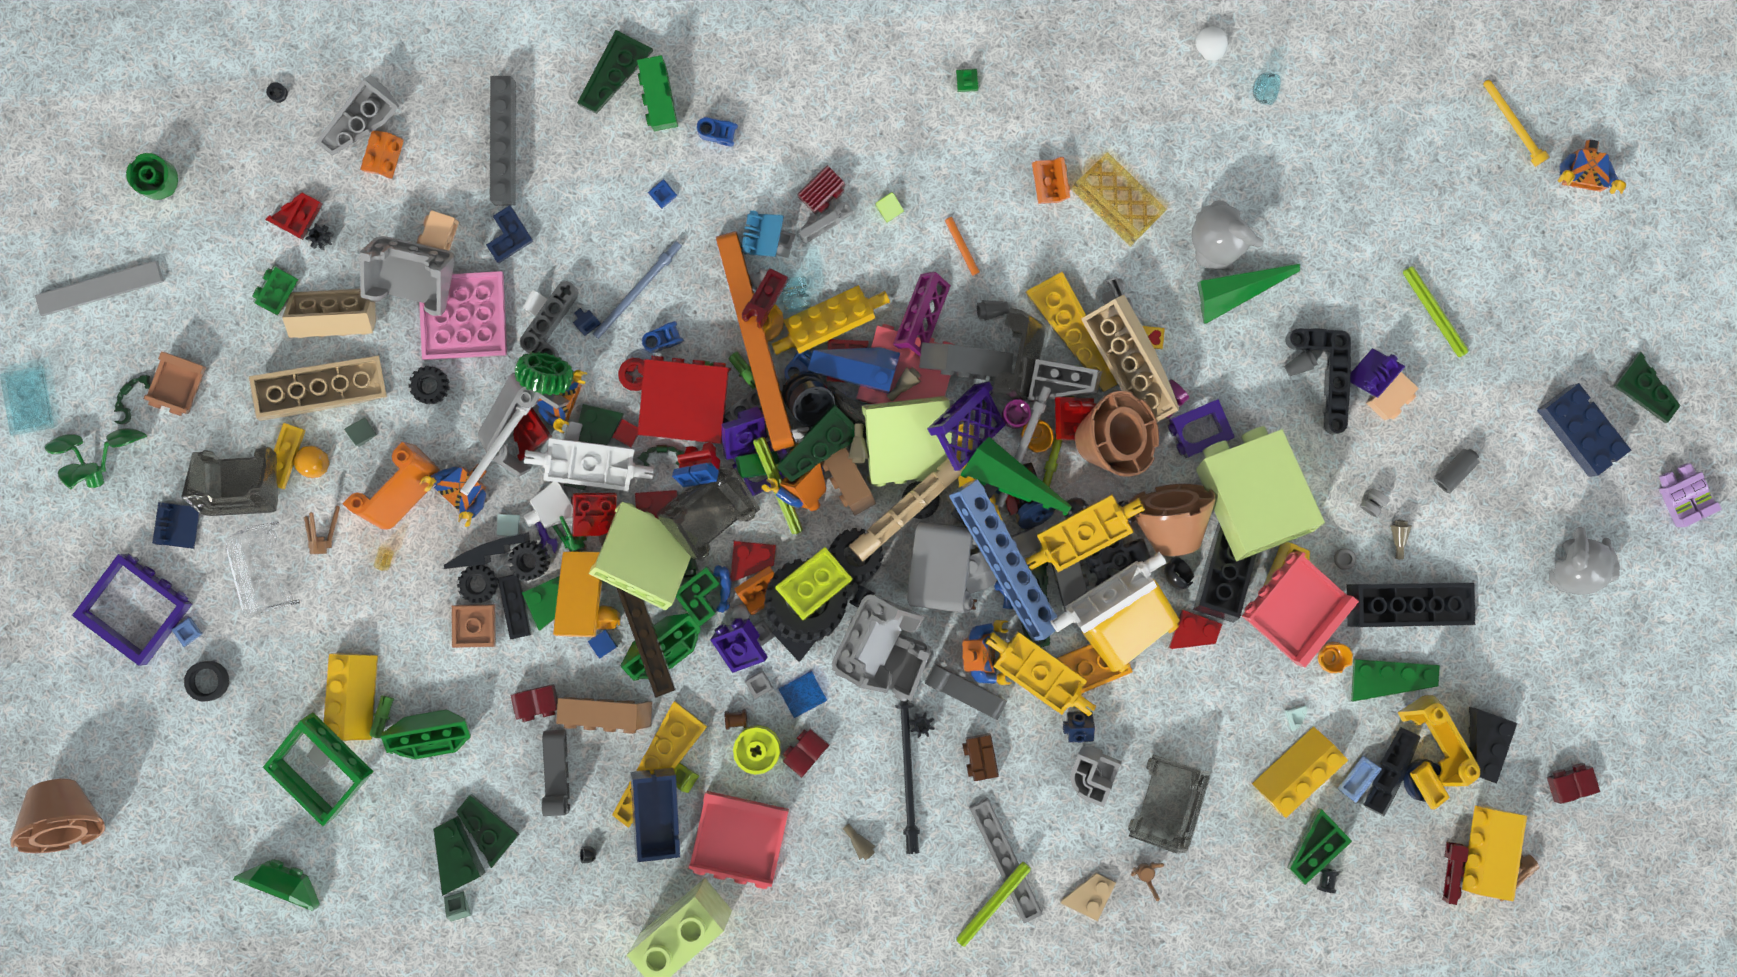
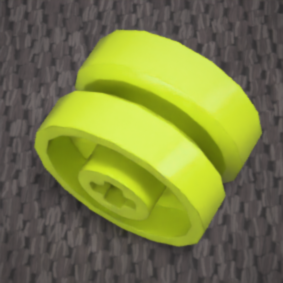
M762 725L750 726L743 730L735 740L733 747L734 760L738 767L746 773L754 775L763 774L772 769L778 761L781 752V744L777 734L769 727ZM759 745L761 752H755L754 748Z

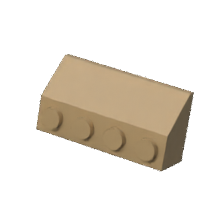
M361 289L291 292L282 318L289 338L345 336L351 334L365 335L374 331L376 309L375 302L361 297Z

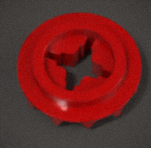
M627 359L619 368V381L623 387L630 391L642 390L643 377H637L633 383V377L627 372H634L638 366V373L643 376V359Z

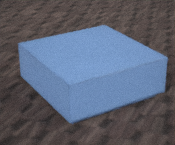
M188 617L172 629V632L183 647H186L202 635V632L191 617Z

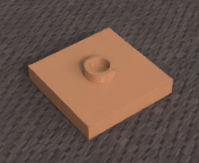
M495 604L452 605V648L496 647Z

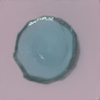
M1264 72L1257 77L1253 84V96L1258 103L1272 105L1275 102L1281 84L1280 76Z

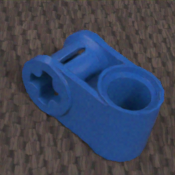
M708 117L701 118L698 121L697 132L701 139L729 147L734 146V133L738 129L736 123ZM704 125H709L712 127V130L709 133H703L701 128Z
M677 322L667 323L644 334L642 345L649 353H656L684 342V339L680 337L677 330ZM656 338L658 342L655 347L651 348L647 346V340Z
M809 349L800 354L797 352L784 370L786 380L790 378L788 372L791 369H797L799 372L808 371L812 352Z

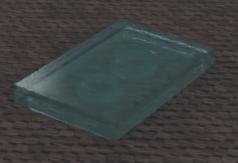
M43 366L0 374L11 436L55 428Z

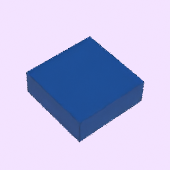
M664 179L648 192L661 209L677 197V194Z
M604 630L588 641L599 659L618 647L607 630Z

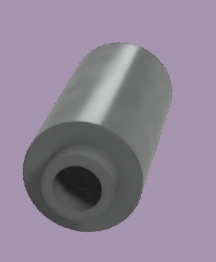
M1462 449L1434 479V482L1443 491L1450 494L1480 463L1478 454L1472 449Z

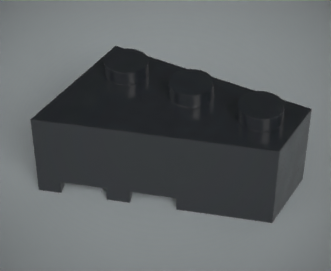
M1469 707V750L1479 765V778L1497 784L1517 723L1480 709Z

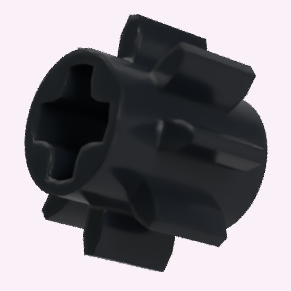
M315 223L314 228H307L309 234L305 239L310 242L312 241L310 247L315 249L319 246L321 250H325L327 244L332 245L330 237H333L334 234L327 232L328 226L323 225L321 228L320 225Z
M926 712L923 713V716L915 713V721L909 720V723L914 724L910 731H917L918 738L921 737V734L929 737V729L935 730V727L930 725L934 718L927 719ZM922 720H925V724L928 725L927 728L923 727L922 730H919V726L916 725L917 722L921 723Z

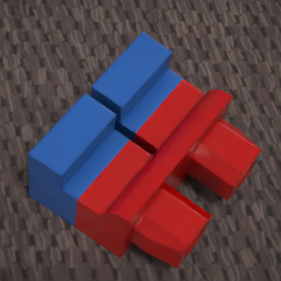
M704 443L701 451L694 446L686 447L685 453L677 456L679 468L674 469L672 477L683 488L699 485V483L705 484L717 481L721 460L716 456V447L712 443Z

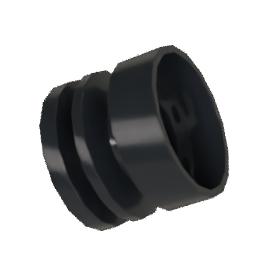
M802 371L794 374L783 387L782 397L784 403L795 419L804 426H814L835 405L834 395L821 378L813 372Z

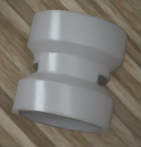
M1372 488L1368 493L1369 497L1367 500L1362 501L1360 507L1373 517L1378 518L1381 508L1386 506L1390 499L1382 492Z

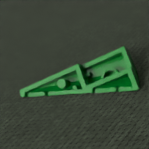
M1300 264L1199 281L1197 286L1201 300L1200 308L1203 323H1209L1300 272Z
M990 437L977 448L960 475L964 478L969 476L978 479L982 485L988 483L999 488V491L1028 502L1031 500L1043 504V507L1046 509L1052 507L1060 510L1065 516L1072 508L1069 503Z

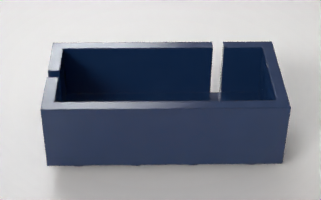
M1577 383L1569 385L1537 411L1587 476H1599L1613 465L1612 462L1620 460L1631 449L1595 402H1588L1591 397L1581 384Z
M654 769V774H651L650 770L630 772L634 847L637 863L680 858L677 786L674 769Z

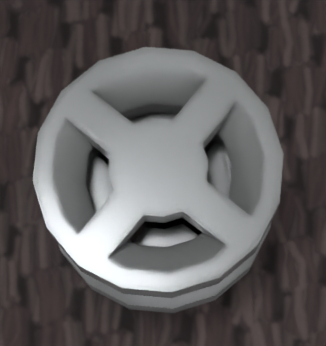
M764 267L760 268L756 274L752 273L749 275L756 288L759 287L767 273Z

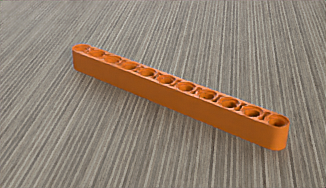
M736 231L716 236L773 449L778 451L795 446L764 328L757 327V316H752L747 322L742 319V312L753 297L754 291Z

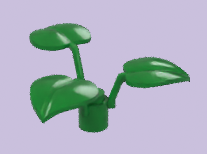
M129 428L118 429L106 436L107 441L104 443L101 466L94 462L85 464L76 447L83 443V439L79 435L67 434L56 437L46 443L44 447L50 454H62L71 449L75 452L80 465L69 464L58 470L59 479L66 487L72 489L79 482L85 480L87 487L97 488L105 483L102 472L106 471L105 463L108 447H122L146 438L147 435L139 430Z

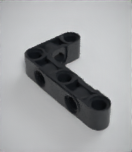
M1320 328L1295 329L1288 333L1285 339L1286 345L1290 349L1306 351L1323 350L1327 354V370L1324 377V396H1326L1325 412H1323L1324 429L1331 435L1342 433L1348 426L1351 337L1346 331ZM1294 334H1297V335L1300 336V338H1301L1300 344L1294 343V341H1293V335H1294ZM1336 336L1342 339V346L1336 345ZM1334 378H1338L1341 381L1340 388L1334 386ZM1333 419L1339 422L1340 426L1338 430H1335L1332 427L1331 423Z

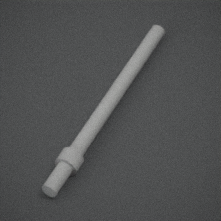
M1043 386L1038 401H1035L1032 407L1033 413L1014 457L1020 463L1023 460L1041 413L1044 414L1047 407L1045 403L1051 391L1048 387ZM1000 491L995 504L1003 507L1008 494Z

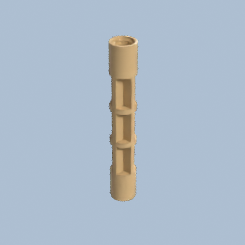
M949 458L936 468V472L933 471L868 528L866 534L863 533L850 544V549L862 562L866 560L961 475L963 468L960 471H955Z

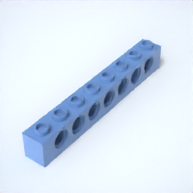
M978 479L964 484L949 495L950 499L1032 641L1046 639L1056 631L1050 621L1057 618V614L1051 608L1046 595L1037 583V579L1033 576L1026 560L1020 554L1015 541L1006 529L1005 523L996 512L994 504L989 500L983 485L980 484Z

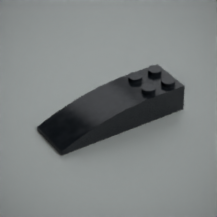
M1219 521L1207 556L1193 610L1234 623L1241 617L1257 554L1236 562Z
M1474 583L1346 584L1347 595L1353 596L1359 601L1347 616V627L1476 625Z

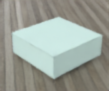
M498 514L497 535L511 536L519 534L520 515Z

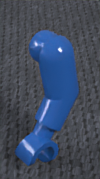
M716 565L713 574L715 577H720L722 586L720 591L721 601L716 611L723 613L730 607V602L727 600L730 598L732 581L728 568Z

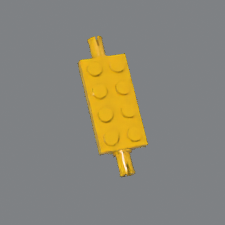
M857 285L784 319L783 321L789 333L787 337L771 343L776 356L791 348L797 349L800 354L875 319L874 309L887 303L889 304L888 295L884 290L873 297L867 298L864 296L860 286Z
M1113 494L1038 533L1037 537L1042 544L1041 551L1025 558L1027 565L1030 564V570H1034V568L1046 562H1051L1056 570L1060 572L1130 535L1134 530L1128 522V518L1145 511L1141 500L1137 498L1135 501L1121 507Z
M1019 631L1016 632L1008 643L994 632L989 635L990 638L986 639L985 643L1000 653L993 667L1061 715L1070 706H1075L1088 717L1092 714L1090 711L1095 710L1096 705L1081 696V690L1087 680Z

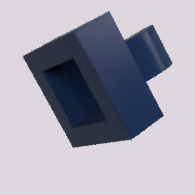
M579 308L574 312L578 319L573 323L584 336L601 324L590 310L583 312Z

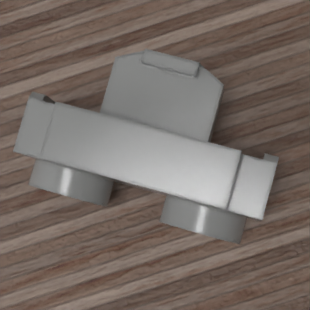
M1116 276L1106 281L1110 291L1102 294L1104 305L1124 295L1125 285L1121 278L1118 279ZM1128 297L1127 300H1128L1130 306H1131L1132 309H1133L1132 302H1131L1130 298Z

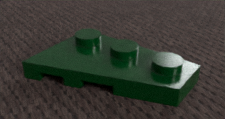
M1637 352L1614 384V387L1658 419L1668 423L1681 405L1668 387L1659 380L1656 375L1657 372L1644 359L1646 357L1643 353Z
M472 794L467 797L456 811L466 829L472 834L478 844L479 850L483 852L488 860L487 863L490 868H493L520 835Z

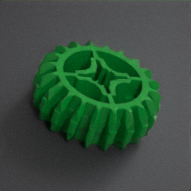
M539 351L537 353L529 352V354H523L522 357H519L515 366L516 381L520 382L521 386H526L527 390L551 396L552 394L559 395L569 390L573 380V370L567 361H562L561 357H555L554 354L549 355Z

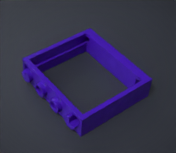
M129 553L118 554L72 616L135 664L143 666L150 662L171 634L172 629L177 626L193 604L188 601L185 593L181 591L176 592L172 589V584L163 578L160 580L156 577V572L153 569L140 565L137 557H133ZM122 566L176 605L143 651L89 611Z

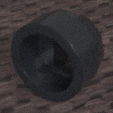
M581 847L580 861L582 864L591 863L596 859L597 852L593 847Z

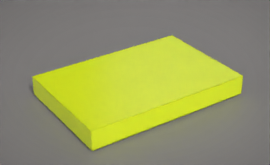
M824 547L775 588L799 617L805 620L853 579L827 548Z

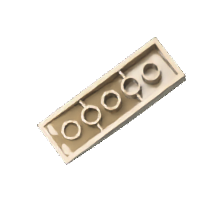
M1125 295L1115 298L1081 318L1122 391L1133 393L1132 395L1139 400L1143 399L1152 410L1156 422L1180 410L1162 364Z
M379 356L249 376L255 414L259 421L322 411L387 397Z

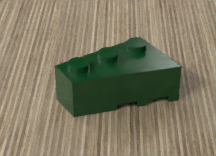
M459 816L433 828L442 896L486 873Z

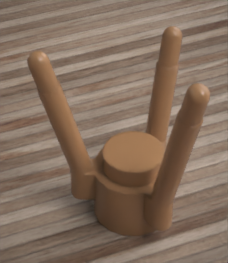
M339 506L335 507L327 541H325L324 536H316L314 513H309L310 524L308 517H304L310 554H327V548H332V537L338 518Z
M1521 854L1516 889L1540 868L1537 861L1530 854L1525 857Z
M1154 862L1150 864L1142 863L1137 868H1133L1131 876L1137 874L1142 881L1146 882L1156 901H1159L1160 898L1151 880L1155 876L1154 869L1164 867V864Z

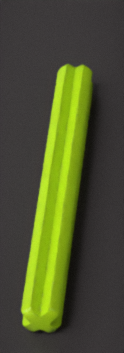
M1413 266L1405 269L1403 275L1458 357L1466 355L1469 349Z
M759 437L753 443L768 479H776L778 487L781 488L780 482L782 478L779 470L775 467L776 463L766 439ZM776 496L791 533L795 535L802 532L803 528L794 507Z
M1020 863L959 934L956 941L961 946L965 947L1030 872L1031 867L1027 863Z

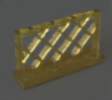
M1108 152L1077 180L1071 188L1130 247L1167 210ZM1105 160L1112 164L1113 172H1102V163ZM1089 176H1098L1099 186H1092L1086 179ZM1102 176H1113V186H1103ZM1117 176H1124L1127 179V186H1117ZM1103 190H1113L1114 200H1106L1103 197ZM1117 190L1128 191V201L1118 200ZM1132 191L1142 193V201H1132ZM1118 205H1128L1129 215H1122L1118 211ZM1132 205H1143V215H1133ZM1147 205H1154L1159 212L1156 215H1147ZM1133 219H1143L1144 228L1140 232L1133 226Z

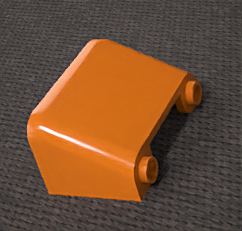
M402 441L392 453V460L399 470L371 499L363 493L357 492L351 494L342 504L352 513L380 529L388 530L393 528L427 493L424 490L430 485L427 482L420 484L421 479L425 476L431 477V475L440 471L439 467L414 444Z

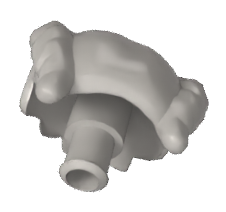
M1214 201L1211 205L1204 206L1201 212L1196 215V221L1192 228V242L1196 249L1195 259L1202 267L1232 271L1234 269L1232 263L1248 250L1249 246L1261 247L1263 245V240L1256 236L1254 231L1241 219L1240 211L1225 201Z
M1583 527L1576 528L1575 539H1569L1562 544L1567 556L1564 561H1556L1554 572L1550 570L1549 580L1559 591L1576 595L1593 594L1602 590L1620 576V564L1618 556L1611 545V540L1604 538L1601 543L1596 540L1587 539L1585 529Z

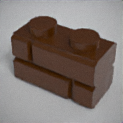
M991 734L966 737V743H962L964 756H969L970 764H966L968 777L972 776L974 781L999 777Z

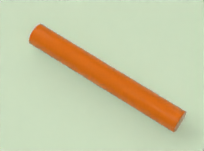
M947 218L945 222L972 276L980 273L953 218Z

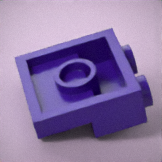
M758 407L738 412V419L722 424L723 455L726 460L756 451L753 441L759 437L767 438L764 414Z
M737 618L730 626L721 624L715 629V633L710 639L732 673L765 662L768 658L757 641L760 634L750 619L742 620V618Z

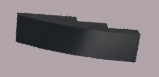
M529 532L506 536L479 545L444 564V569L490 563L491 555L510 552V544L530 541Z
M1400 727L1380 762L1382 770L1372 782L1374 787L1363 804L1365 808L1383 817L1385 816L1412 761L1421 738L1419 735Z

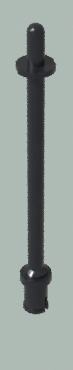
M908 699L907 701L900 700V704L895 705V708L901 711L907 826L903 830V835H906V854H913V852L918 854L920 853L918 843L920 829L915 825L909 708L914 707V704L908 703Z

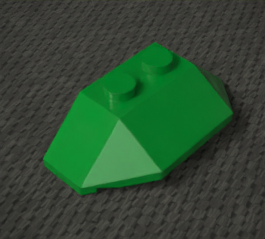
M688 613L666 616L654 625L669 670L695 649L701 628ZM633 641L620 666L633 681L648 679L636 642Z
M444 709L405 716L382 732L380 737L386 753H395L399 756L416 760L455 753L471 738V734L465 718Z
M272 859L234 876V881L307 910L314 911L320 905L309 876L303 874V870L291 867L289 869L284 867V863L279 860Z

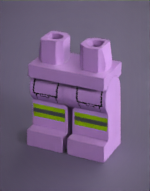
M1691 463L1683 464L1677 468L1681 476L1677 480L1673 472H1667L1659 476L1662 485L1659 491L1676 527H1687L1702 520V518L1722 510L1719 503L1714 501L1708 485L1703 479V473L1696 472Z

